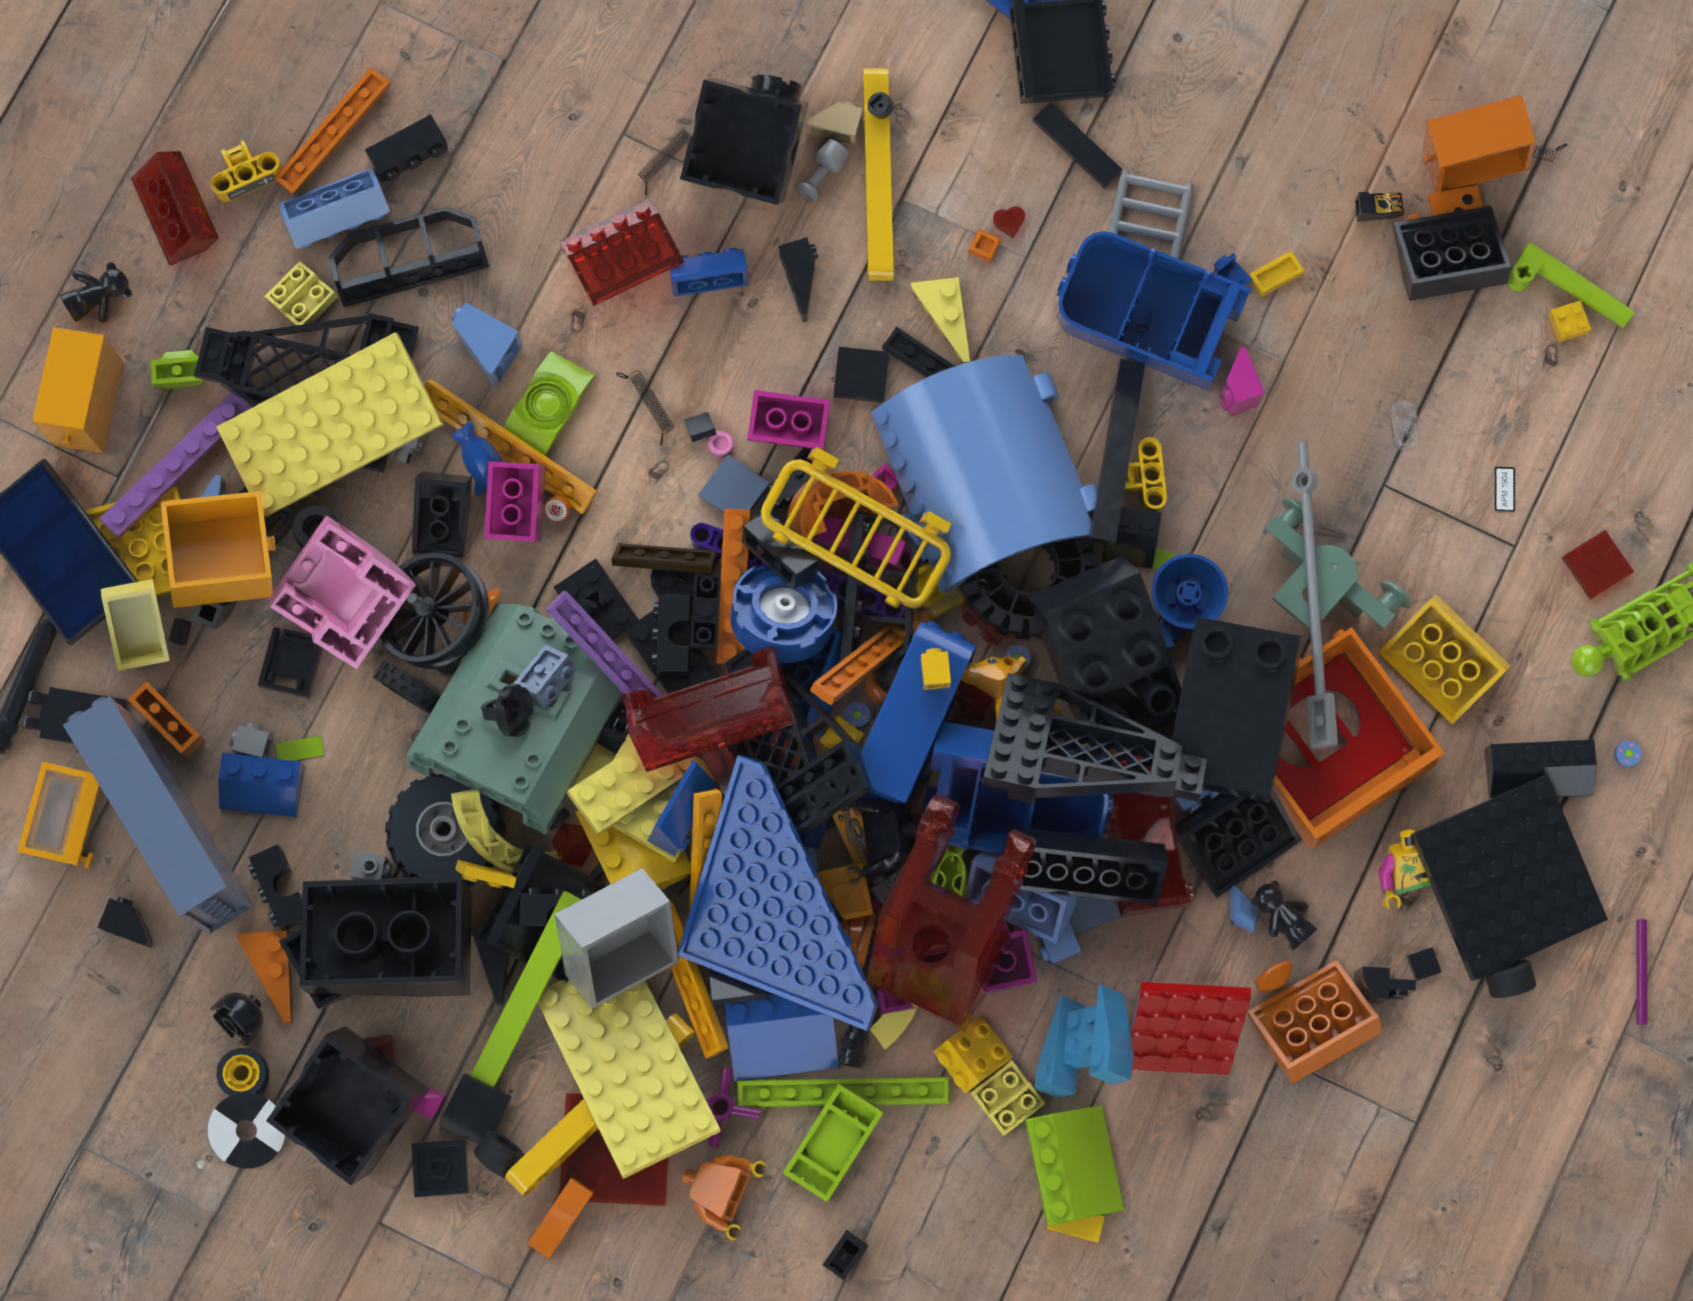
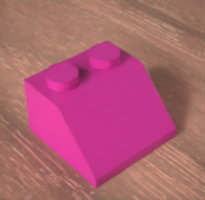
M1246 347L1240 348L1219 397L1222 409L1224 411L1227 410L1230 417L1257 407L1265 393Z

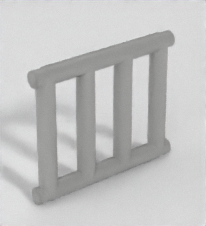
M1123 169L1119 178L1109 232L1118 235L1119 231L1173 242L1170 256L1180 259L1194 184L1185 183L1184 186L1131 175L1129 170ZM1128 184L1182 195L1180 209L1126 198ZM1123 208L1176 218L1175 232L1121 221Z

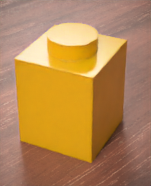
M941 648L927 649L926 653L921 654L920 658L923 690L950 688L951 677L948 651L942 652Z

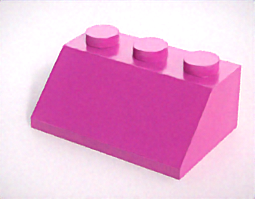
M754 390L747 440L810 449L818 447L824 450L830 400Z
M489 461L484 539L541 542L546 465Z

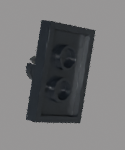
M596 558L553 587L558 595L562 591H567L611 640L623 634L625 629L639 620Z

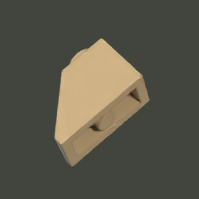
M838 102L808 119L807 133L855 144L862 120L863 108L852 102H845L844 104Z

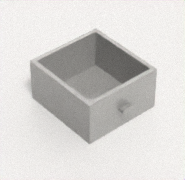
M643 868L555 914L565 975L592 1009L678 963L670 900Z

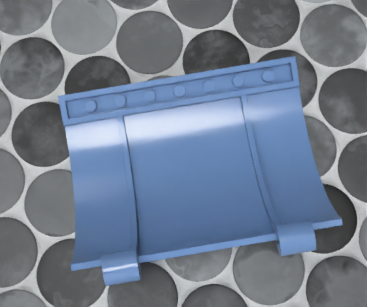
M1023 355L989 357L946 369L902 390L871 412L914 523L924 528L925 525L919 521L923 514L928 511L951 523L947 533L942 535L938 533L937 535L947 542L951 551L949 564L938 582L941 593H949L973 574L1015 554L1045 544L1073 538L1089 537L1092 524L1090 517H1093L1097 486L1091 484L1082 487L1049 404L1059 398L1050 373H1041L1032 378ZM927 543L925 552L932 570H934L940 559L941 552L934 545Z

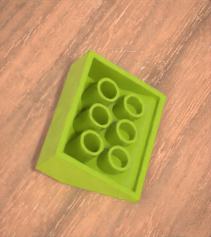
M1102 1105L1033 1117L1024 1121L1046 1226L1124 1211Z

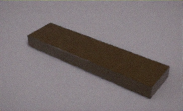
M618 543L611 560L612 566L712 574L718 560L717 551Z

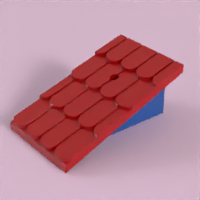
M1141 982L1130 1030L1134 1054L1132 1070L1160 1072L1164 1070V1072L1229 1075L1250 1005L1251 987Z

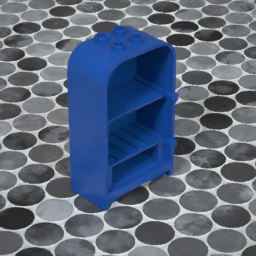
M1101 231L1085 238L1079 247L1077 255H1071L1066 271L1068 276L1067 278L1062 277L1057 289V296L1060 297L1057 316L1063 330L1075 338L1137 363L1145 364L1147 367L1209 391L1222 361L1213 357L1217 343L1227 319L1235 322L1238 321L1251 288L1115 233ZM1138 325H1144V326H1147V327L1149 328V330H1148L1146 327H1141V326H1140V327H1137V326H1138ZM1136 330H1137V331H1141V332H1144V331H1147V330H1148V332H1146V333H1138V332H1136Z
M928 621L927 624L924 622L919 624L862 749L861 756L872 790L860 798L886 800L901 806L903 813H906L920 779L928 782L930 776L923 772L933 752L935 736L942 721L953 723L947 718L963 685L961 678L968 662L972 663L977 645L966 641V637L957 632L949 634L943 631L940 625ZM941 648L942 652L948 651L951 677L950 688L923 690L920 658L921 654L926 653L927 649Z
M942 721L935 736L930 767L931 770L941 771L938 787L926 786L920 821L924 831L922 835L918 836L919 840L962 847V850L969 848L1002 854L1008 826L1100 837L1107 834L1108 815L1112 811L1113 794L1035 798L1034 804L1007 798L1009 790L982 785L994 730ZM1046 744L1045 750L1050 749L1051 747ZM1073 749L1067 751L1071 756L1077 754ZM1100 755L1094 756L1097 761L1103 760ZM1040 772L1038 782L1040 784L1077 783L1078 780Z

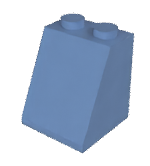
M465 302L463 307H458L453 314L452 324L457 338L492 386L497 388L523 346L519 332Z

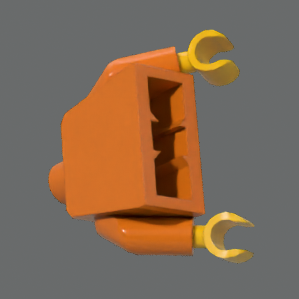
M726 1155L714 1158L711 1163L703 1162L698 1172L688 1168L683 1175V1183L692 1187L689 1198L695 1201L694 1208L702 1221L720 1232L724 1230L730 1240H736L734 1236L729 1235V1230L732 1227H736L740 1231L742 1230L737 1223L728 1224L727 1220L732 1222L750 1176L752 1175L755 1178L764 1176L755 1172L756 1165L766 1167V1164L762 1161L750 1163L748 1159Z

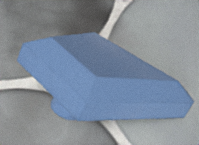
M1233 885L1230 889V918L1236 927H1243L1251 934L1255 930L1260 913L1241 890Z

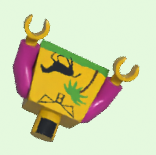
M1412 829L1403 830L1400 833L1401 842L1388 847V855L1385 856L1379 868L1378 874L1381 889L1386 895L1382 900V906L1385 909H1390L1388 903L1390 898L1394 900L1395 908L1401 906V900L1397 894L1431 886L1410 836L1411 833L1415 832Z

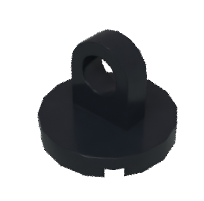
M508 684L501 690L498 699L482 704L481 711L485 720L497 722L499 730L505 736L520 737L530 727L531 722H528L529 715L533 713V702L526 687H521L520 684Z

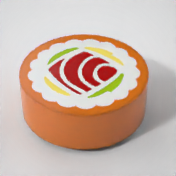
M554 496L547 500L544 505L545 516L555 523L562 522L568 518L571 512L570 503L562 496Z

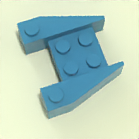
M1098 985L1097 1004L1086 1008L1085 1005L1065 996L1059 997L1037 1063L1034 1089L1056 1098L1076 1094L1078 1069L1090 1066L1089 1075L1112 1085L1131 1080L1134 1054L1124 994L1104 985Z

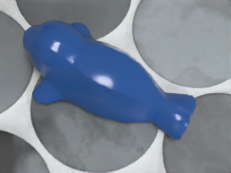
M469 422L462 429L455 431L452 437L461 444L463 462L475 480L474 493L477 496H481L487 491L489 461H504L491 443L475 435L474 425L472 422Z

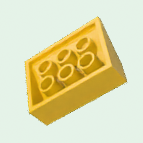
M1437 594L1378 651L1451 724L1511 667Z
M580 811L575 812L610 884L641 868L644 869L660 890L691 875V862L685 850L680 852L674 863L612 826L597 836Z

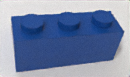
M728 248L723 250L722 253L715 254L708 251L689 258L686 255H681L668 261L674 297L749 286L748 270L743 249Z
M222 753L218 778L219 808L297 818L305 766L300 761Z
M692 760L647 840L673 856L676 855L679 849L684 851L691 839L687 834L691 827L693 828L694 793L713 790L716 785L697 762Z

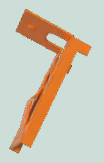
M875 913L852 918L850 938L854 943L850 946L854 954H856L858 941L865 920L868 918L857 954V961L861 969L864 966L871 933L874 928ZM850 919L841 921L842 929L847 934Z

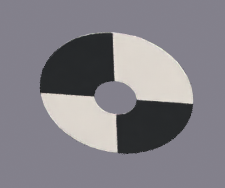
M238 1093L225 1098L213 1110L208 1122V1138L214 1152L224 1162L238 1168H255L268 1163L280 1151L285 1138L284 1134L266 1122L276 1106L267 1098L255 1093ZM249 1120L256 1125L257 1134L254 1139L243 1141L237 1136L236 1127L241 1121Z

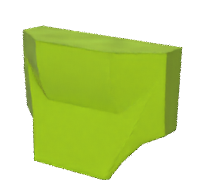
M193 350L165 352L160 359L150 360L152 386L155 388L174 389L195 387L205 383L203 379L195 378L194 376L199 356Z

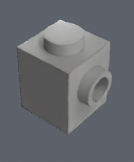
M247 723V727L239 725L237 731H233L230 746H232V751L238 755L267 758L273 736L269 732L262 731L263 727Z
M354 851L349 877L353 880L389 879L392 864L388 863L389 859L386 856Z

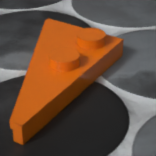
M289 931L237 934L240 945L283 1022L292 1023L290 960L279 943L280 940L289 935Z

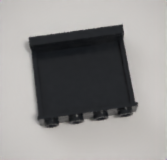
M1023 0L1012 1L1009 6L1021 104L1108 97L1116 86L1115 75L1111 74L1110 69L1113 56L1111 49H1108L1107 45L1110 32L1108 25H1105L1104 16H1106L1107 12L1105 1L1059 0L1024 3Z
M526 844L511 873L516 877L514 888L504 887L479 937L480 940L525 963H528L545 927L519 926L521 893H526V888L542 889V894H552V889L568 890V893L572 895H579V890H592L596 893L609 886L542 852V849ZM553 907V908H551V909L549 910V912H548V914H547L546 925H547V923H548V921H549V919H550V917H551V915H552V913H553L555 907ZM561 957L552 977L568 983L569 979L565 975L563 958Z

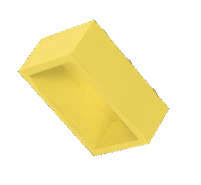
M153 579L101 589L102 602L117 671L170 661Z

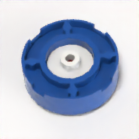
M754 566L741 576L735 586L730 613L732 630L738 641L748 651L760 658L779 663L806 660L820 652L831 638L837 613L835 592H831L826 584L827 579L818 571L817 576L793 590L768 566L758 569Z

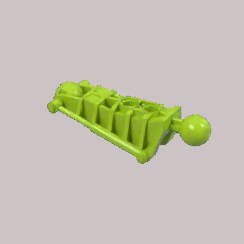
M1693 561L1687 564V571L1652 591L1648 590L1600 619L1593 618L1588 624L1591 628L1590 631L1597 642L1601 641L1602 644L1597 647L1582 645L1576 648L1570 662L1573 670L1583 677L1595 676L1602 670L1604 660L1611 657L1614 661L1612 666L1615 671L1621 676L1623 681L1626 680L1627 682L1633 678L1634 673L1684 645L1685 641L1693 637V630L1688 633L1686 631L1688 627L1693 629V597L1688 591L1693 588V580L1685 585L1678 583L1689 576L1693 577ZM1662 605L1667 611L1664 615L1657 609ZM1669 617L1672 618L1676 625L1671 629L1666 622V619ZM1646 622L1650 624L1652 631L1647 628ZM1625 634L1631 637L1632 642L1626 639Z

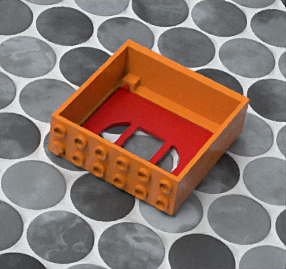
M1352 627L1346 631L1341 629L1330 637V642L1325 645L1322 644L1325 689L1337 691L1345 695L1354 704L1360 721L1358 734L1353 736L1336 713L1337 729L1347 741V744L1319 762L1289 720H1287L1285 731L1311 767L1292 765L1280 756L1273 788L1296 831L1310 850L1436 767L1445 754ZM1312 649L1309 651V656L1303 660L1300 657L1290 709L1310 695H1315ZM1358 673H1359V674L1361 675V677L1364 679V681L1366 682V684H1365V683L1363 682V680L1360 678V676L1358 675ZM1375 696H1376V697L1378 698V700L1381 702V704L1383 705V707H1382V706L1380 705V703L1377 701V699L1375 698ZM1395 723H1396V724L1398 725V727L1401 729V731L1403 732V734H1402V733L1400 732V730L1397 728V726L1395 725Z

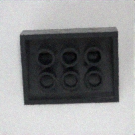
M1492 206L1393 222L1402 279L1409 301L1508 283L1512 266Z
M1274 789L1270 803L1221 793L1170 827L1181 848L1216 898L1302 841Z

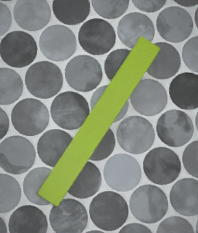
M566 891L562 893L470 1076L494 1088L497 1085L562 957L555 914L579 902L581 899Z
M949 1077L737 1081L738 1105L750 1108L825 1106L839 1083L873 1105L950 1104Z

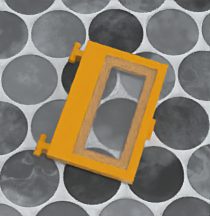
M42 762L19 842L18 853L79 866V862L85 863L84 868H90V864L94 860L92 859L93 853L88 852L87 857L81 855L100 790V785L91 772Z

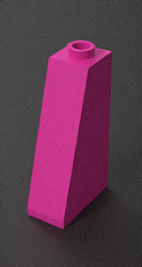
M825 515L823 521L827 531L815 535L814 538L820 546L831 549L845 521ZM850 523L835 551L847 557L850 556L852 523ZM875 531L867 546L870 548V559L866 564L879 569L895 538ZM899 541L884 570L902 572L908 570L911 564L912 549L906 541Z

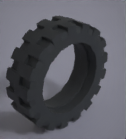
M387 661L382 662L373 676L382 685L428 714H431L440 699V695Z

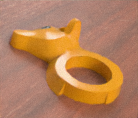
M1006 656L1003 658L990 657L979 663L968 662L961 680L978 687L995 698L997 719L1008 673L1022 675L1027 660L1023 656L1017 661L1010 656ZM1055 703L1054 714L1062 716L1058 705Z

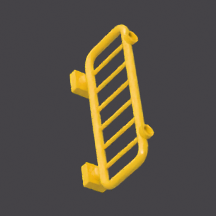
M818 447L813 448L807 459L813 461L812 464L801 459L788 462L782 468L761 509V519L764 525L774 532L772 538L784 545L789 540L887 596L885 602L895 608H899L901 604L909 608L924 606L932 596L951 558V551L947 542L937 536L938 533L941 535L947 533L951 523L928 511L923 514L919 521L925 525L923 528L825 472L826 469L829 471L835 469L839 459ZM802 470L811 475L783 526L772 519L771 511L792 472ZM818 479L832 487L833 491L806 539L790 530L789 527L814 480ZM839 491L855 500L856 503L830 551L813 543L812 539ZM860 504L879 515L853 563L850 564L834 553ZM884 517L901 528L875 577L856 566ZM907 530L923 539V542L896 590L879 580L903 533ZM927 543H930L940 550V559L920 596L911 598L902 593V590Z

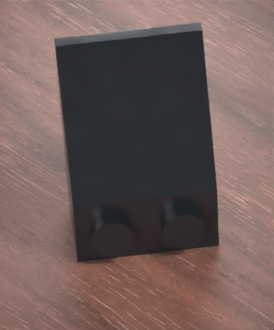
M421 472L415 477L412 553H444L453 557H463L471 504L472 476Z

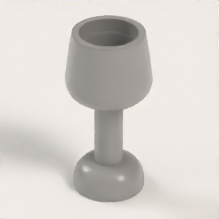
M829 139L816 154V160L820 164L819 168L808 183H798L795 187L796 191L807 200L815 203L818 199L817 186L828 171L838 173L842 170L850 155L849 151L840 143Z

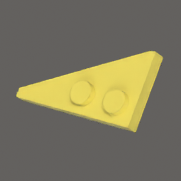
M959 277L911 283L912 292L917 295L925 311L930 314L941 334L949 341L957 357L963 363L970 362Z

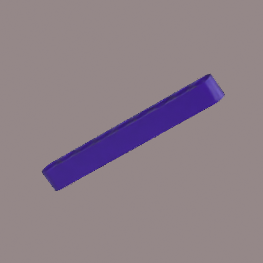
M706 523L694 525L690 532L693 547L699 550L717 551L718 558L722 559V550L719 548V545L723 542V530ZM699 532H706L709 538L704 542H699L695 539V536ZM756 556L753 560L748 561V570L754 566L758 569L767 565ZM818 567L817 571L827 579L831 592H835L837 604L845 607L846 597H842L838 591L842 587H847V577ZM868 585L866 589H863L862 599L866 596H872L876 600L873 606L865 605V615L892 618L904 617V605H900L899 614L895 616L889 615L886 609L891 605L885 602L887 596Z

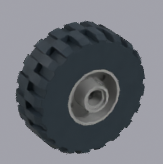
M431 773L430 777L426 776V778L420 781L418 779L409 783L411 786L405 792L402 790L397 795L398 800L395 805H391L388 812L390 817L385 825V832L387 833L386 844L391 853L392 860L408 878L462 876V874L455 870L458 860L491 868L494 866L472 847L462 832L455 815L451 794L472 790L471 788L443 774L436 775ZM480 793L481 803L490 826L504 838L506 825L496 800ZM451 828L447 836H441L443 829ZM465 880L469 888L474 886L475 882Z

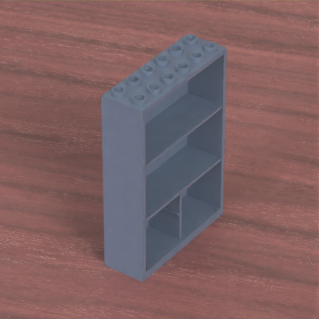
M110 696L95 700L91 704L92 707L84 712L78 711L68 718V722L63 724L64 728L178 915L210 935L253 908L252 901L143 724Z

